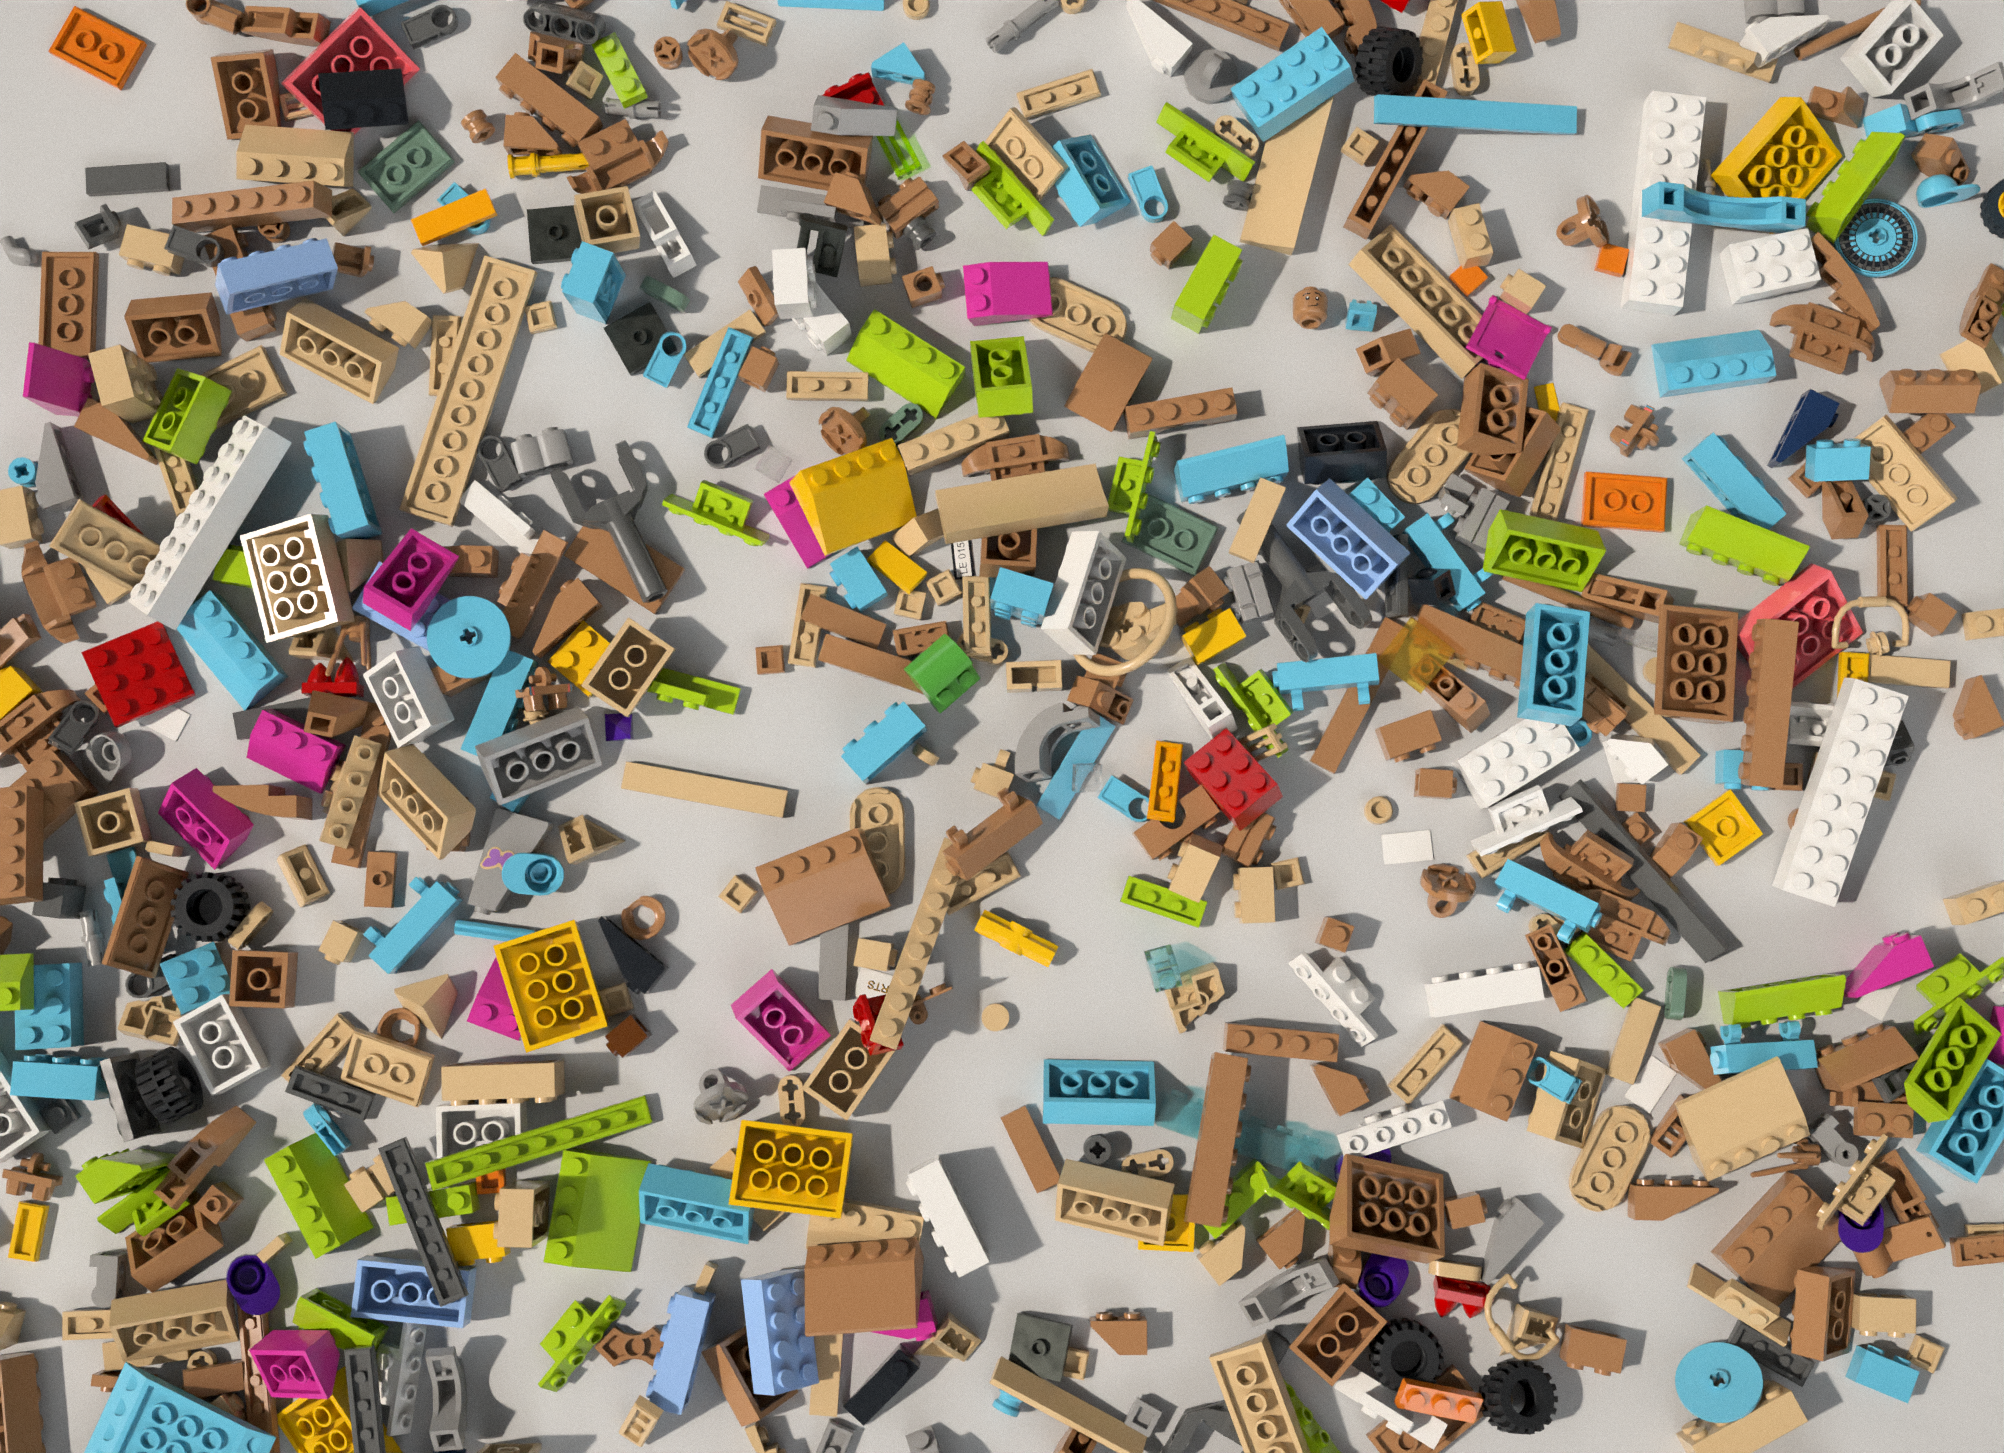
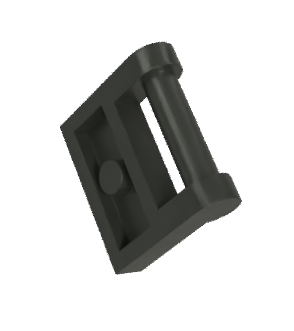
M809 213L801 214L799 217V225L801 227L797 248H806L807 252L811 230L818 231L813 258L815 272L838 277L848 226L818 219Z

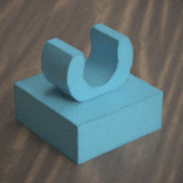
M1353 299L1349 304L1345 329L1372 332L1377 314V305L1372 304L1369 300L1364 304L1357 303V300Z

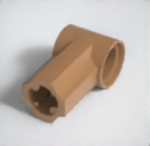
M186 0V8L199 23L212 25L233 35L240 32L244 16L243 12L215 0ZM201 5H207L205 10L197 12Z

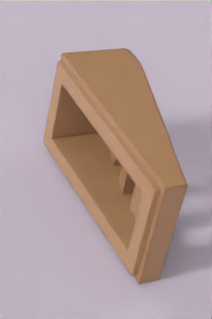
M1682 1094L1673 1102L1650 1138V1143L1670 1158L1674 1156L1686 1141L1682 1126L1674 1121L1676 1117L1679 1118L1675 1103L1686 1098ZM1671 1126L1676 1131H1678L1679 1134L1675 1136L1673 1133L1668 1131L1667 1128ZM1664 1135L1673 1143L1670 1146L1661 1140L1660 1137Z

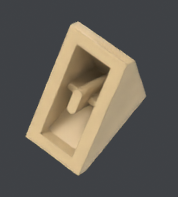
M938 508L914 517L892 536L899 550L908 558L944 537Z

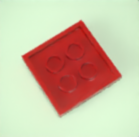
M159 621L81 652L116 728L196 695L164 625Z

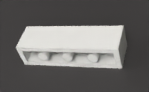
M1530 962L1513 964L1514 969L1503 971V967L1500 966L1487 968V974L1476 975L1475 971L1459 973V978L1449 980L1448 975L1432 977V983L1425 984L1430 1017L1436 1018L1545 1000L1539 967H1530Z

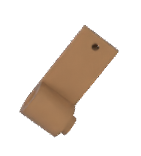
M1931 1215L1884 1228L1883 1239L1878 1248L1868 1253L1854 1251L1853 1253L1864 1275L1879 1278L1888 1273V1268L1893 1262L1945 1248L1946 1244Z

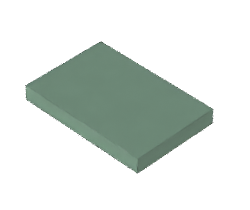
M418 120L357 172L388 208L395 213L453 165L455 161Z
M1148 494L1145 510L1141 509L1139 519L1142 520L1139 535L1134 536L1133 543L1127 542L1124 535L1121 542L1194 577L1219 527Z

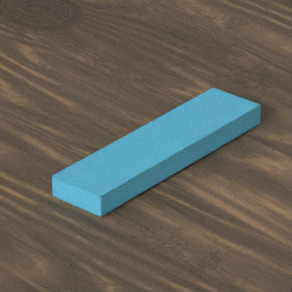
M728 327L687 428L713 438L738 374L753 342V337Z

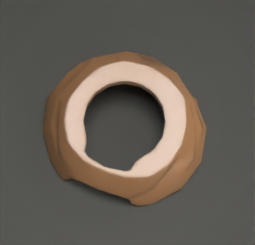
M641 896L630 906L623 909L621 914L622 927L626 934L637 940H645L656 936L665 922V910L662 903L654 897ZM640 905L650 908L655 914L654 924L647 929L638 927L634 921L633 911Z
M403 1007L392 1009L381 1018L377 1028V1035L415 1047L420 1035V1021L408 1009ZM398 1020H406L415 1026L413 1038L406 1041H398L393 1037L392 1026Z

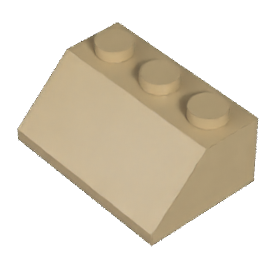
M1550 1051L1547 1060L1579 1078L1582 1082L1570 1104L1560 1101L1538 1087L1533 1111L1528 1117L1526 1131L1583 1149L1607 1069ZM1544 1065V1070H1545V1071H1544V1074H1543V1078L1545 1077L1546 1072H1547V1067H1546V1065Z

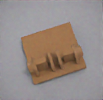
M945 983L929 990L931 995L922 999L920 994L916 995L909 1014L910 1020L917 1025L924 1023L928 1017L924 1001L952 990L953 986L946 987Z

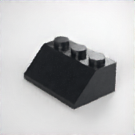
M401 69L318 74L325 130L409 124Z
M1378 421L1297 427L1300 470L1304 484L1319 485L1326 482L1329 478L1333 482L1341 483L1365 480L1367 477L1370 480L1386 478L1387 448Z

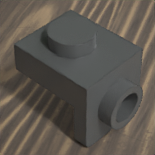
M103 204L100 206V213L75 222L74 228L89 250L118 239L121 221L115 211L111 212L107 204Z
M1900 720L1885 766L1903 765L1909 762L1915 746L1903 720Z

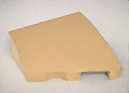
M1213 962L1161 979L1179 1034L1187 1030L1186 1026L1198 1015L1201 1017L1211 1003L1216 1002L1225 994L1218 968Z
M173 995L168 997L156 996L152 997L149 1001L138 1000L127 1003L117 1029L127 1036L177 1047L180 1035L173 1021L184 1015H181Z

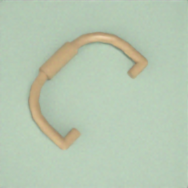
M1885 596L1858 597L1857 600L1849 601L1842 606L1835 616L1832 627V648H1848V642H1839V628L1843 616L1853 607H1885L1887 605L1897 610L1902 620V640H1893V647H1906L1909 644L1908 615L1902 605L1895 600L1887 599Z
M1507 1273L1492 1287L1486 1297L1484 1311L1485 1319L1490 1327L1489 1331L1506 1353L1509 1352L1516 1359L1522 1361L1539 1360L1559 1343L1560 1339L1552 1328H1548L1545 1331L1551 1340L1538 1352L1527 1355L1518 1352L1514 1348L1515 1345L1492 1317L1491 1306L1493 1298L1507 1282L1512 1289L1518 1287L1513 1277Z

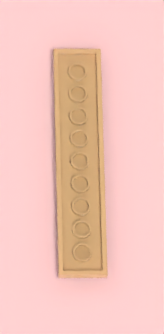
M484 255L399 508L402 512L451 527L454 526L461 505L460 501L466 490L478 454L477 447L480 440L483 439L525 313V307L528 304L538 274L535 270Z

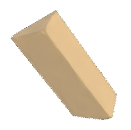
M306 844L282 853L277 858V862L300 907H304L330 893Z

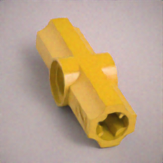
M985 909L974 929L979 934L1000 943L1001 947L1019 956L1024 955L1046 967H1049L1059 947L1033 934V931L1014 921L1009 922Z

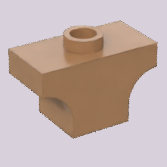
M531 31L528 59L536 62L535 68L562 74L566 70H573L578 61H583L585 44Z

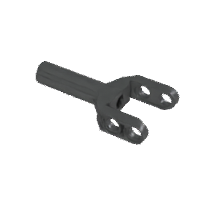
M624 440L615 444L619 456L618 461L629 481L632 492L628 490L589 507V510L585 512L567 474L561 468L551 471L550 475L572 522L590 529H601L610 533L642 601L650 603L662 598L668 590L634 522L648 489L643 473L627 441Z
M1246 510L1243 511L1237 518V522L1239 523V525L1242 522ZM1271 523L1259 553L1282 584L1280 601L1276 606L1274 624L1299 659L1307 663L1318 655L1316 641L1294 610L1321 595L1326 590L1349 624L1358 629H1363L1371 624L1372 615L1354 588L1339 574L1328 571H1306Z
M1267 1329L1265 1333L1279 1366L1291 1343L1276 1331ZM1223 1401L1212 1405L1202 1404L1185 1409L1161 1453H1183L1202 1419L1205 1425L1242 1446L1226 1402Z

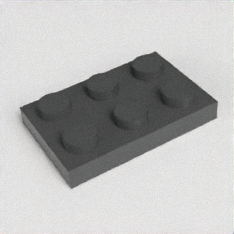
M138 1053L100 1061L102 1068L101 1076L107 1084L110 1094L109 1103L115 1111L118 1121L117 1129L124 1142L162 1132L158 1119L147 1108L137 1086L135 1070L136 1064L140 1061Z

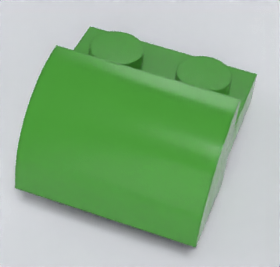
M943 634L904 668V671L915 686L923 692L934 709L940 714L981 679L971 665L973 663L969 657L946 634Z

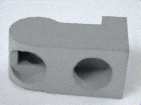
M1821 1113L1808 1126L1810 1132L1809 1139L1814 1144L1819 1145L1821 1152L1831 1162L1845 1167L1852 1166L1859 1156L1856 1146L1845 1142L1834 1129L1839 1122L1832 1115Z
M98 1252L90 1255L89 1267H97L96 1286L91 1294L92 1301L97 1307L111 1306L112 1299L123 1298L127 1253Z

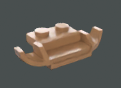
M624 119L577 142L589 166L586 167L585 173L578 176L570 175L566 178L572 189L580 194L624 187L652 173V170L661 161L669 141L663 130H661L651 140L647 142L641 140L638 142L628 122Z
M1811 302L1808 304L1789 305L1772 314L1770 326L1789 325L1791 326L1790 333L1795 334L1789 357L1839 375L1845 370L1848 354L1851 355L1855 349L1863 352L1867 356V361L1871 362L1873 359L1875 341L1870 332L1860 325L1859 319Z
M1034 434L985 442L984 445L975 449L963 460L961 467L963 477L984 472L985 474L990 473L991 481L1045 472L1044 464H1049V461H1068L1070 458L1067 445L1052 437Z
M37 540L24 544L22 579L43 628L52 637L64 644L80 639L70 616L95 608L97 605L79 563L68 557L47 564Z
M66 689L34 694L0 721V759L7 754H14L26 771H28L49 751H61L49 744L48 738L62 721L59 718L63 715L62 711L68 706L81 701L73 690Z
M1589 830L1572 846L1566 844L1563 848L1557 845L1553 839V834L1549 832L1541 839V852L1546 865L1553 872V877L1575 891L1601 889L1628 901H1631L1639 894L1640 889L1637 887L1629 890L1621 885V877L1633 866L1634 859Z
M1601 889L1575 891L1599 903L1601 907L1602 918L1596 928L1591 927L1589 932L1585 933L1604 951L1631 962L1641 937L1666 946L1671 931L1663 919L1654 911Z
M1872 1080L1844 1092L1829 1091L1830 1106L1854 1107V1135L1881 1137L1882 1134H1885L1888 1137L1913 1138L1914 1110L1907 1103L1906 1092L1893 1101L1884 1103Z

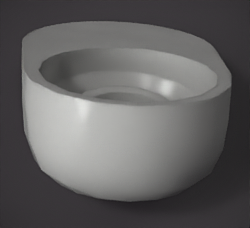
M108 731L96 735L91 739L82 755V767L87 778L97 786L102 787L111 784L119 771L131 762V745L125 736L116 731Z

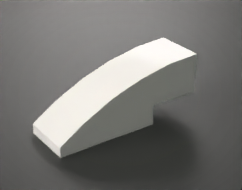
M655 190L632 202L636 213L673 278L697 266Z

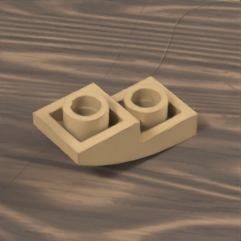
M759 1421L746 1425V1434L756 1453H787L785 1448L780 1449L778 1442L767 1446V1442L770 1441L766 1427L764 1425L760 1426Z

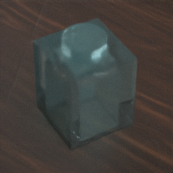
M1171 944L1144 951L1148 972L1156 993L1182 986L1178 963Z

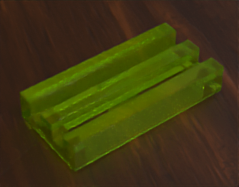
M897 119L896 131L913 164L908 165L895 137L887 136L903 166V169L900 170L883 136L875 137L897 179L900 180L904 175H910L912 171L922 169V165Z

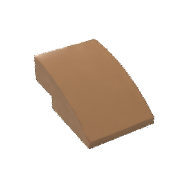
M1105 333L1064 407L1113 432L1124 413L1125 406L1129 405L1153 358Z
M273 785L213 786L214 793L246 810L275 817L312 820L313 798L285 795V788Z

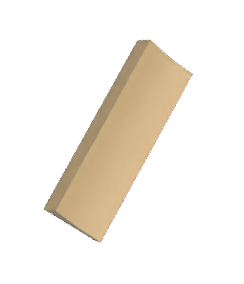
M1334 95L1266 140L1239 242L1292 255Z
M1391 224L1365 245L1348 264L1461 379L1483 359V357L1466 349L1482 315Z
M1096 463L935 490L946 544L1102 518L1107 516L1109 507L1099 479Z
M1266 1333L1210 1355L1211 1365L1244 1453H1310Z

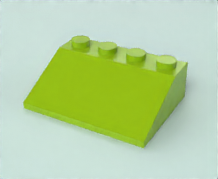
M573 1147L563 1150L543 1262L576 1268L632 1272L640 1227L639 1188L648 1163L651 1164V1161Z

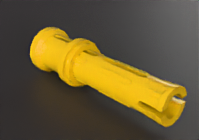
M530 153V156L514 157L512 154L507 155L510 179H515L519 175L538 177L541 173L586 170V167L589 166L582 153L539 156L536 153Z

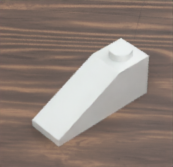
M1127 0V11L1152 66L1162 74L1165 72L1171 77L1190 55L1193 43L1140 0Z
M1828 15L1769 17L1760 23L1755 21L1745 29V36L1739 45L1742 48L1757 52L1754 63L1760 68L1819 35L1830 18Z
M1190 657L1167 670V674L1211 739L1225 728L1231 733L1238 729L1232 712Z

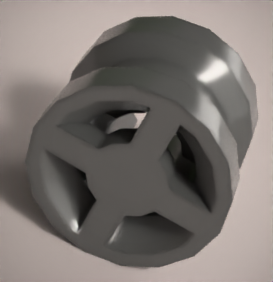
M1240 180L1228 181V194L1224 196L1223 204L1235 210H1248L1250 204L1248 197L1252 195L1254 187Z
M924 216L915 218L902 231L906 238L911 239L915 250L923 248L936 236L935 230L926 225L927 221Z
M1876 494L1862 500L1869 515L1865 524H1876L1889 516L1891 505L1889 500L1883 495Z
M1095 1134L1088 1137L1084 1142V1155L1091 1163H1104L1111 1156V1145L1106 1137Z

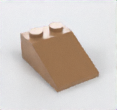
M273 49L222 53L210 57L227 140L240 139L245 125L281 127L279 76Z
M1037 529L981 538L979 577L997 578L1000 567L1034 577Z

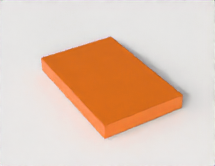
M74 6L48 52L95 78L122 90L147 44Z
M1586 471L1583 484L1581 527L1664 532L1668 478Z

